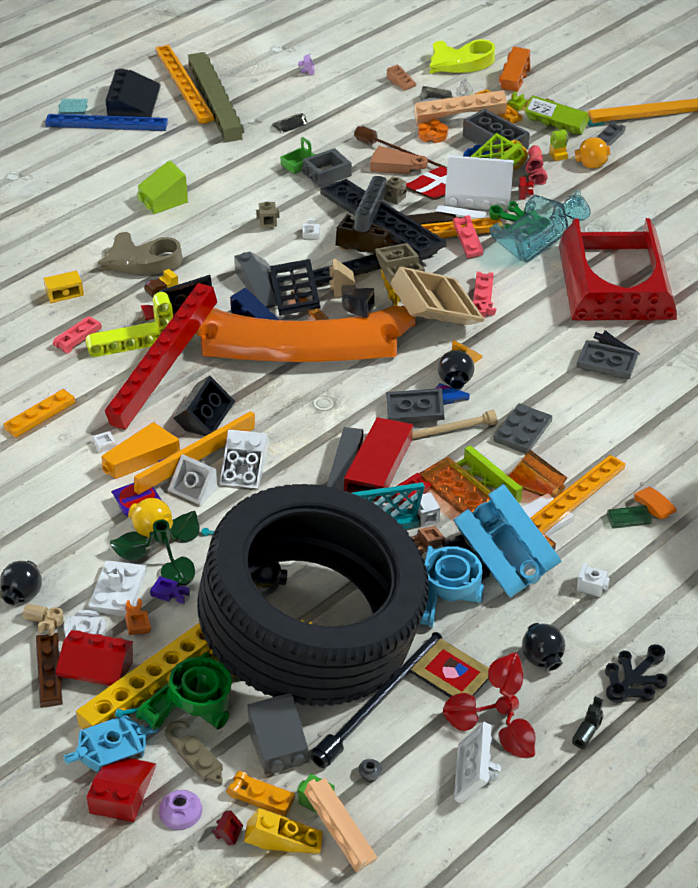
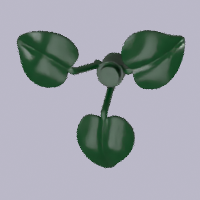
M196 511L185 513L173 519L171 529L168 521L163 519L155 521L153 523V532H150L148 542L146 536L133 531L111 540V547L122 558L137 560L146 555L145 547L151 545L153 538L158 543H165L171 562L165 563L162 566L161 576L178 582V585L189 584L194 579L195 566L185 556L174 560L169 539L171 537L173 540L177 538L181 542H188L199 535L200 526Z

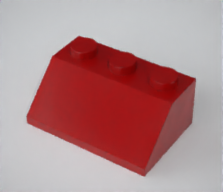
M71 630L63 641L55 674L59 677L111 686L127 674L133 663V641Z

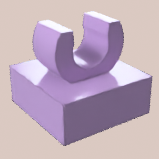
M307 54L304 56V61L298 62V66H304V68H301V73L308 71L309 75L315 73V69L310 55Z

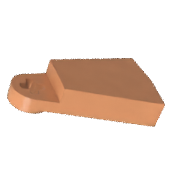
M383 146L377 147L370 161V171L410 174L412 169L421 170L428 166V159L425 156H417Z

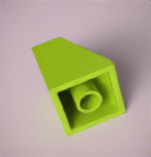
M171 160L167 161L138 185V200L153 214L188 203L186 175Z

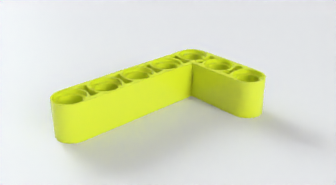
M159 292L153 297L155 322L89 334L85 339L89 355L99 357L151 347L173 318V310L168 295L164 292Z

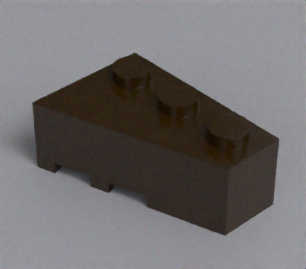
M349 214L343 218L336 228L335 245L343 249L350 248L358 252H369L376 255L375 249L389 247L390 230L371 224L369 231H357L354 229L355 220L351 219Z

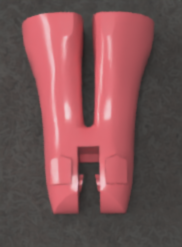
M533 145L528 150L529 159L526 163V172L529 173L528 178L530 181L534 182V184L543 185L546 184L548 175L543 168L541 149L539 146Z

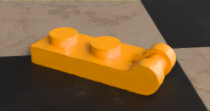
M242 771L236 772L233 777L234 782L230 783L226 789L227 794L233 798L285 817L295 800V793L249 777ZM244 786L247 787V789L243 790L241 789V787Z

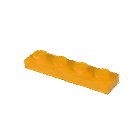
M61 389L3 423L4 429L16 438L76 403L75 397L65 389Z

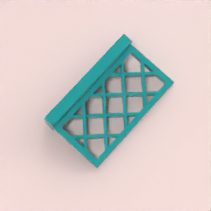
M423 482L353 492V494L370 502L377 496H382L374 504L379 507L388 501L389 503L382 509L395 518L404 529L416 528L419 525V520L416 516L425 489ZM417 491L413 496L408 497L411 492ZM400 493L393 500L390 499L394 494ZM406 498L407 500L398 507L397 504ZM393 507L396 508L394 511L388 512Z

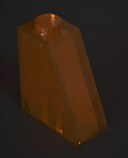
M532 450L525 454L509 474V477L523 487V490L539 496L548 493L552 497L556 494L560 495L564 491L566 486L563 484L568 478Z

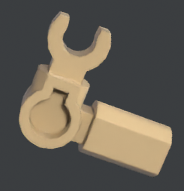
M27 603L23 609V618L25 620L40 622L38 624V634L48 630V635L52 636L55 633V629L64 623L63 610L61 608L54 607L48 610L47 607Z

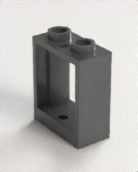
M333 148L303 159L302 172L320 188L352 176V163L337 149ZM330 164L333 166L322 171L319 170V168Z

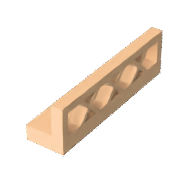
M323 778L316 782L313 779L308 782L304 791L306 797L355 872L357 873L376 861L378 857L327 780Z

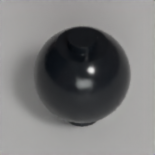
M452 350L441 357L438 363V373L443 382L450 385L451 388L460 389L473 377L475 370L474 362L466 352Z
M32 561L12 562L4 568L0 576V588L3 592L1 597L10 605H16L18 601L27 602L33 599L39 593L42 586L41 573L37 565Z
M277 562L260 568L251 574V578L258 591L263 596L274 593L279 585H286L288 572L287 569H282L280 563Z
M534 623L528 627L527 632L523 636L522 651L525 658L531 664L545 667L547 671H553L563 664L561 658L565 652V639L556 627L550 624Z

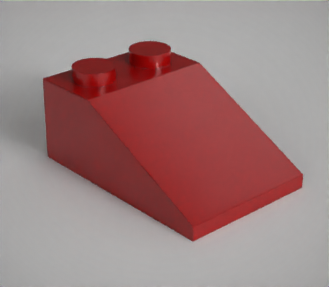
M125 758L103 766L95 776L86 796L89 813L135 822L156 768V763Z

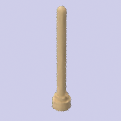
M489 410L480 417L413 431L412 439L483 423L485 425L488 424V426L496 425L497 416L494 410Z

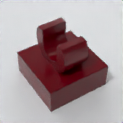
M231 810L224 811L221 818L216 821L218 825L216 830H212V833L217 839H223L227 845H235L244 825Z

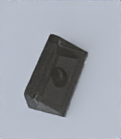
M305 113L295 114L274 122L273 126L281 133L307 124Z

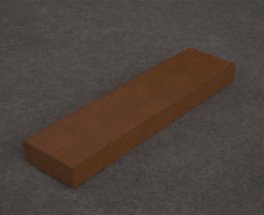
M54 633L52 636L48 634L37 635L40 707L62 705L61 677L55 674L60 656L58 633Z

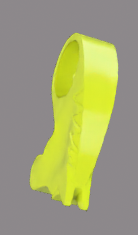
M478 39L456 50L447 46L445 41H436L433 43V57L429 68H431L429 73L441 71L465 73L485 69L495 62V45L489 40Z

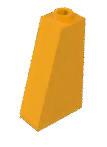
M152 422L101 456L102 469L107 475L118 479L158 463L159 460L180 451L179 439L155 422Z

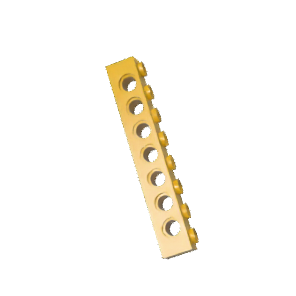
M198 623L77 709L78 725L82 729H86L118 718L115 716L117 709L139 708L145 701L169 683L170 673L176 664L187 658L200 657L205 652H209L212 655L213 650L209 648L208 642H206L204 634H202L200 624Z

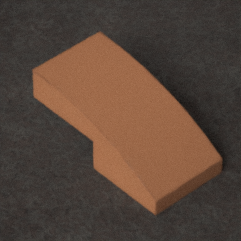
M436 526L418 529L417 535L411 536L421 554L427 552L428 546L435 548L446 539Z

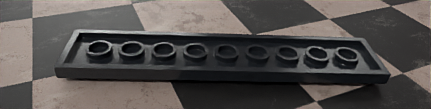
M343 179L320 188L321 195L354 216L366 192L348 179ZM381 202L372 224L390 230L389 238L398 244L408 243L419 258L446 247V240L385 202Z

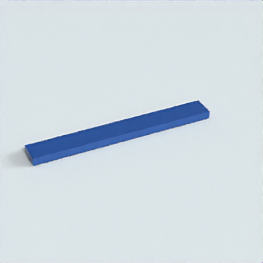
M48 114L45 125L46 127L166 131L168 118Z

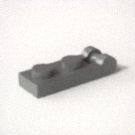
M611 121L597 138L604 140L607 146H611L624 134L626 126L622 124L617 125L616 122Z

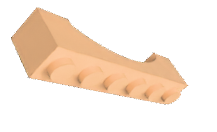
M503 90L418 102L414 105L416 125L418 126L420 123L457 113L479 112L483 109H487L496 115L505 114L507 100Z

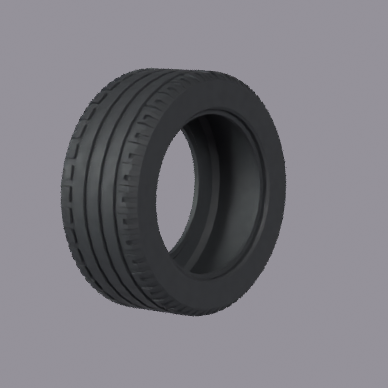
M292 484L275 486L274 488H267V490L254 493L250 497H246L238 502L237 505H234L226 513L216 527L210 541L198 590L197 610L199 624L209 648L218 657V661L223 663L224 667L230 670L233 676H237L238 680L245 682L249 687L252 686L254 690L262 691V694L273 697L291 693L294 703H299L300 705L324 706L327 704L333 706L334 704H343V702L349 703L353 700H359L361 697H366L380 689L398 672L404 663L426 609L429 594L428 573L421 551L418 550L417 544L414 543L413 538L409 536V533L395 518L391 517L389 513L374 503L353 493L323 485ZM283 561H305L328 567L340 573L357 586L368 601L373 615L360 622L343 626H320L297 620L270 604L256 588L251 574L267 565Z

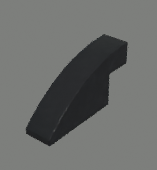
M342 285L343 308L354 315L368 317L375 306L374 288H356V285Z

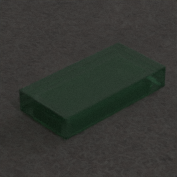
M646 505L607 510V517L612 529L651 524L652 519Z

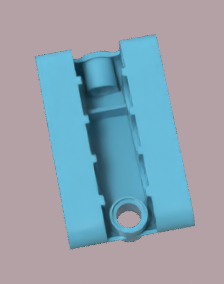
M502 484L488 494L490 498L488 502L479 505L472 513L469 509L465 510L455 517L453 521L496 581L511 598L528 585L537 583L542 575L562 561L507 487ZM529 569H535V570H536L533 575H531V576L526 575V571H527V570H529Z

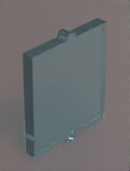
M61 99V103L58 105L59 114H85L88 108V99Z

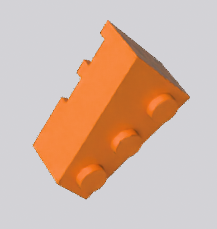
M513 46L512 51L508 53L507 63H504L503 74H500L499 82H501V89L518 92L523 84V78L527 77L526 71L531 70L530 49Z

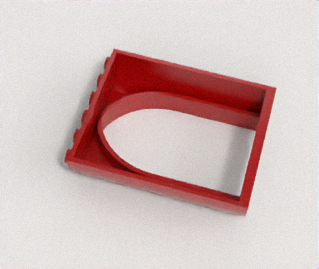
M574 218L572 220V224L567 230L565 229L559 243L572 321L677 320L676 306L657 230L650 218H645L644 232H581L579 219ZM648 249L653 274L643 283L629 288L611 284L592 271L587 263L585 250Z

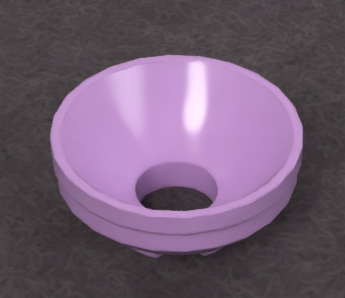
M172 791L162 799L159 815L161 821L167 827L176 830L187 829L195 825L201 818L202 804L198 796L191 791ZM178 798H183L187 801L185 805L180 807L175 806L173 802Z

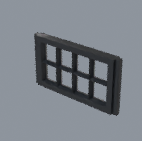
M310 259L270 266L279 316L321 308ZM306 268V273L294 275V270ZM290 271L291 275L278 277V273ZM303 278H308L309 282L298 284L295 281ZM292 281L293 285L282 287L279 285L281 282ZM310 287L311 291L298 293L297 289ZM294 290L295 293L286 296L281 295V292ZM312 296L313 301L300 303L299 298ZM296 299V304L283 305V301Z

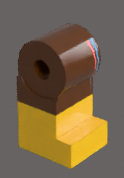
M170 269L163 271V276L155 280L151 279L145 284L144 290L152 298L161 290L178 285V276Z

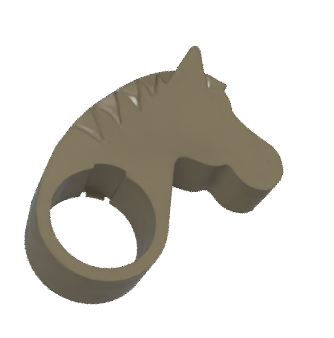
M121 232L115 236L112 248L105 252V257L99 260L98 264L102 265L99 268L100 271L115 270L134 275H158L167 269L172 271L178 268L183 262L180 242L174 238L162 237L143 245L135 246L130 233ZM165 252H171V253H172V254H170V255H168V256H157V255H159V254H161V253H165Z

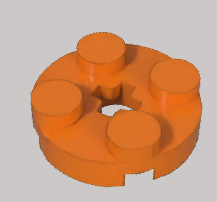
M432 119L429 122L418 125V137L422 141L428 142V140H433V143H439L447 139L448 127L438 119Z

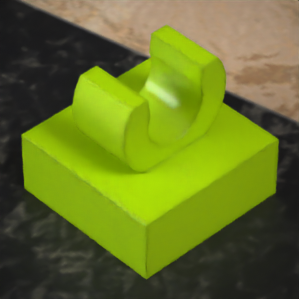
M516 91L511 95V99L507 101V105L518 111L522 110L528 103V99L524 98V94L517 96Z

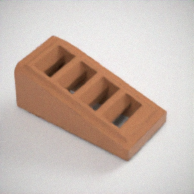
M398 64L387 68V79L403 90L416 86L415 81Z

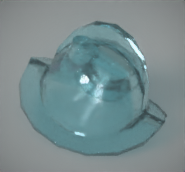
M579 190L569 195L565 199L564 204L557 210L559 215L567 216L572 220L578 218L579 221L587 219L591 214L590 207L584 197L581 196Z

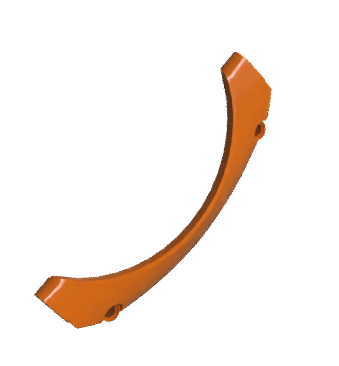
M391 306L370 313L368 317L355 316L315 321L260 319L236 315L213 308L196 334L201 336V355L205 357L278 362H323L390 358L397 356V337H401L410 327H415L416 317L411 316L405 306Z

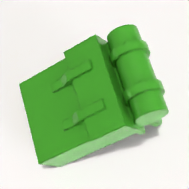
M301 137V148L280 156V164L293 174L302 171L303 159L316 155L312 153L311 142ZM304 142L307 143L308 149L304 147Z

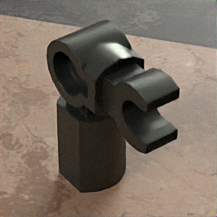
M595 696L593 704L589 705L585 719L572 739V743L576 747L585 749L593 737L595 729L598 730L604 717L601 710L603 699Z

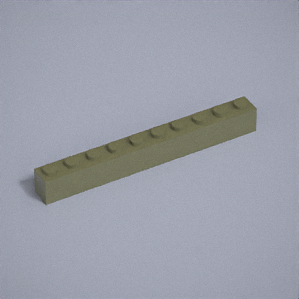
M205 52L188 54L189 69L207 106L214 115V121L224 142L242 140L244 126L240 124V118L236 115V110L233 109L228 94H225V88L221 85V80L218 79L217 72L214 71L210 58L207 57Z

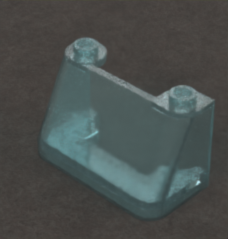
M535 194L527 200L525 204L526 214L506 229L502 223H495L489 228L491 236L520 261L528 263L562 237L565 229H568L564 203Z

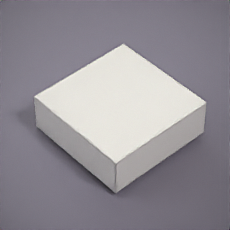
M110 431L92 436V442L99 453L117 446Z

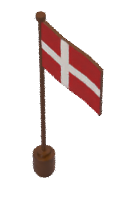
M358 126L354 132V137L358 141L368 145H373L377 141L399 151L417 155L378 139L377 131L368 127ZM428 159V163L438 166V168L426 172L414 181L406 183V188L430 199L437 200L445 196L447 167Z

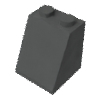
M291 693L247 704L249 733L265 775L309 763L308 745Z

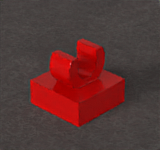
M519 177V199L525 200L526 194H534L533 189H528L534 188V182L529 181L526 183V177Z

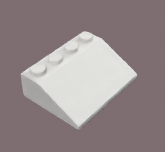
M448 155L445 206L489 211L492 205H499L503 212H509L507 207L509 202H511L514 160Z

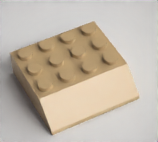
M399 266L390 283L411 316L425 317L429 320L436 319L441 322L447 321L456 325H471L484 321L483 316L456 278Z

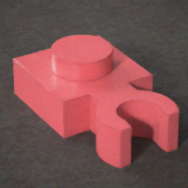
M472 301L483 317L486 314L490 316L495 315L497 309L492 308L493 302L482 304L481 301Z

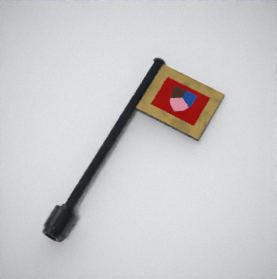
M433 632L425 644L336 735L328 734L319 742L312 751V761L320 768L329 766L344 751L343 742L409 673L417 676L448 697L459 693H468L474 696L489 680V668L444 641L440 633Z

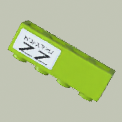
M532 95L525 109L529 120L539 121L546 126L552 125L559 130L565 129L572 134L582 135L589 121V116L585 111Z

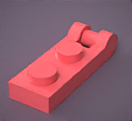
M470 215L460 219L459 217L453 218L454 228L467 258L483 255L484 250L473 227Z
M477 271L473 301H481L482 304L491 302L493 272L483 274Z
M88 316L53 340V345L61 348L65 353H70L73 347L84 341L89 334L96 333L102 329L101 323Z

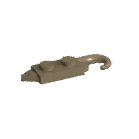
M174 721L167 725L165 729L166 739L203 782L210 781L223 785L221 773L223 765L196 736H185L178 739L173 733L176 727L182 726L188 729L189 725L184 721Z

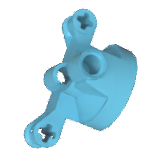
M428 546L425 565L428 573L429 594L420 624L429 625L430 628H433L438 597L446 601H458L461 599L463 601L481 603L484 584H481L482 564L475 554L460 547L435 549L432 546Z

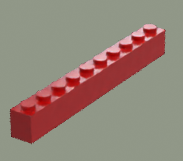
M198 283L104 410L110 426L123 430L128 428L217 304L213 287Z

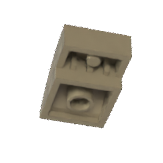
M408 243L375 249L379 264L389 284L399 266L425 272V269L419 263V256Z

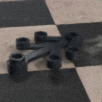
M658 644L649 646L647 658L634 670L631 664L632 654L626 650L621 651L618 656V662L622 664L625 679L619 682V666L617 664L608 663L606 665L605 674L610 679V685L606 689L607 698L614 703H622L628 697H641L645 701H652L655 695L654 688L650 686L643 688L630 687L632 685L654 684L657 688L662 689L667 686L668 677L665 674L659 673L642 676L653 664H659L664 660L665 649Z

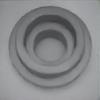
M366 759L360 763L359 774L364 780L375 781L381 775L382 766L377 760Z

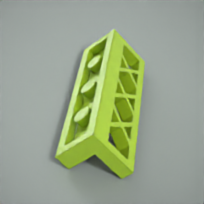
M471 445L464 449V458L452 464V469L487 499L490 500L488 494L492 491H488L486 487L497 489L504 484L517 502H521L523 487ZM468 465L471 470H463L461 467ZM473 476L482 477L484 481L475 480Z

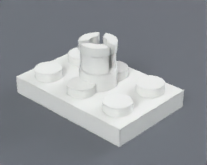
M106 560L91 598L89 610L97 613L125 616L128 613L125 609L126 601L130 600V604L132 606L135 605L146 574V565Z
M484 721L458 743L454 801L461 804L469 797H472L482 786H485L488 781H496L499 774L495 773V771L501 772L500 764L490 761L491 725Z

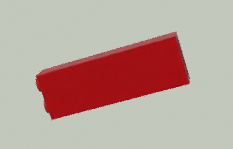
M377 417L344 477L343 491L353 493L389 487L412 442L413 424ZM377 496L372 501L376 502L382 496Z

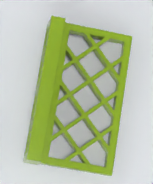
M496 133L471 157L489 159L500 157L499 159L514 160V166L525 154L520 143L517 142L515 144ZM497 139L501 141V144L493 145ZM511 147L508 151L504 152V148ZM501 149V152L493 153V150ZM490 150V154L482 155L484 151Z

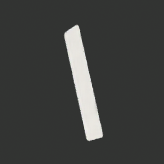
M438 205L435 210L457 215H470V217L484 218L486 212Z

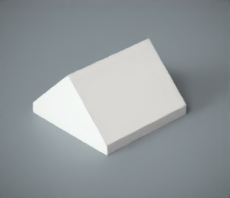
M182 454L168 491L198 505H202L217 490L216 469Z

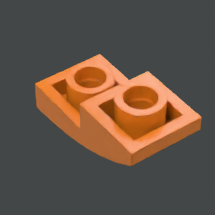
M650 486L634 493L635 501L647 506L648 513L659 519H666L669 515L677 512L675 506L664 495Z

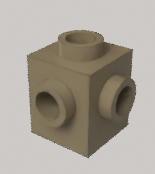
M394 176L387 180L384 200L398 205L406 197V181Z
M275 202L259 203V209L256 210V219H260V227H277V218H280L279 208H276Z

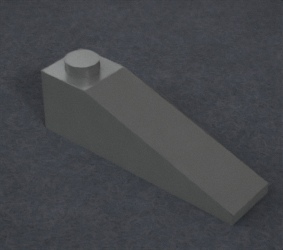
M250 251L235 255V273L246 288L267 308L277 306L270 265L267 261Z

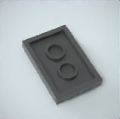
M586 340L577 361V368L630 379L639 352Z
M442 388L386 392L389 420L404 423L445 420Z
M518 403L494 435L493 441L528 454L552 422L553 415Z

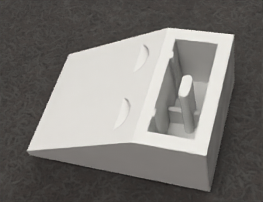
M228 430L219 485L258 489L269 446L267 433Z

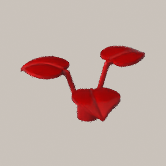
M514 652L496 659L488 669V678L491 685L495 688H500L499 692L504 696L498 698L494 704L476 708V699L473 695L459 693L446 701L443 707V715L456 729L468 731L474 728L478 722L476 712L496 708L499 713L503 715L508 714L506 719L507 727L499 731V741L502 747L514 756L530 758L536 755V737L532 725L527 720L521 718L515 719L510 723L511 718L514 716L513 711L519 707V700L514 694L519 692L523 685L522 663L518 653Z

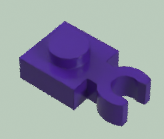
M160 576L150 589V596L167 602L174 598L180 604L185 603V596L183 595H190L188 587H179L178 582Z

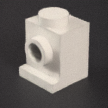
M431 492L423 494L417 517H420L421 527L440 522V507Z
M583 563L578 577L577 591L601 597L603 590H607L610 583V578L607 577L608 572L588 567V563Z

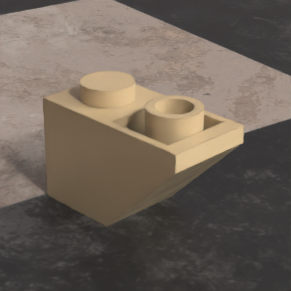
M332 259V266H329L330 277H333V280L329 281L330 291L333 290L334 297H342V285H355L353 271L341 262Z

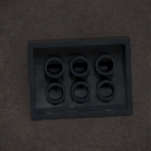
M116 69L105 100L107 116L152 117L161 84L132 70Z

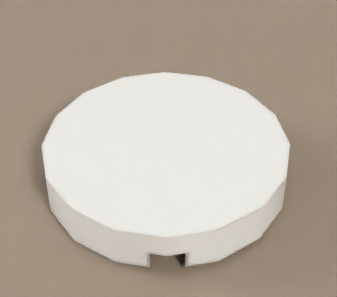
M78 611L74 616L71 617L70 615L64 622V637L66 638L71 630L105 636L106 622L95 611Z

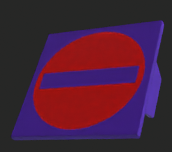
M134 483L111 491L118 502L119 508L126 517H128L129 509L134 503L138 504L147 498L162 500L154 487L138 495L134 492Z

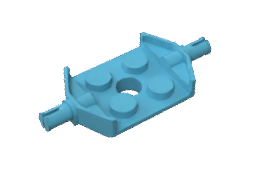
M124 715L121 718H115L80 730L76 751L63 755V759L66 765L79 760L98 773L102 766L139 753L143 757L145 738L151 734L158 733L159 730H152L150 726L144 727L139 725L130 717ZM107 737H116L118 741L111 742L107 739Z

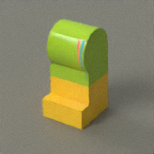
M565 129L551 133L549 154L554 161L568 159V153L566 152L568 134Z

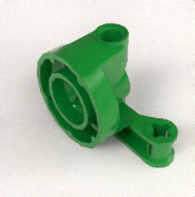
M209 652L203 653L200 657L187 658L176 664L170 673L169 683L138 708L136 718L139 720L143 719L150 725L152 730H157L164 723L169 713L178 707L192 716H200L219 730L227 723L230 713H228L232 686L230 673L224 667V664L213 659Z

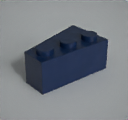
M246 287L230 297L232 314L279 320Z

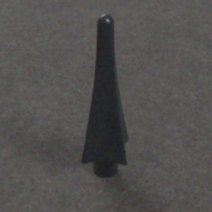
M604 330L603 334L595 332L593 336L601 344L636 351L606 330Z

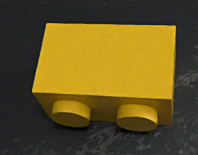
M77 270L43 278L45 292L50 303L84 296L82 280Z

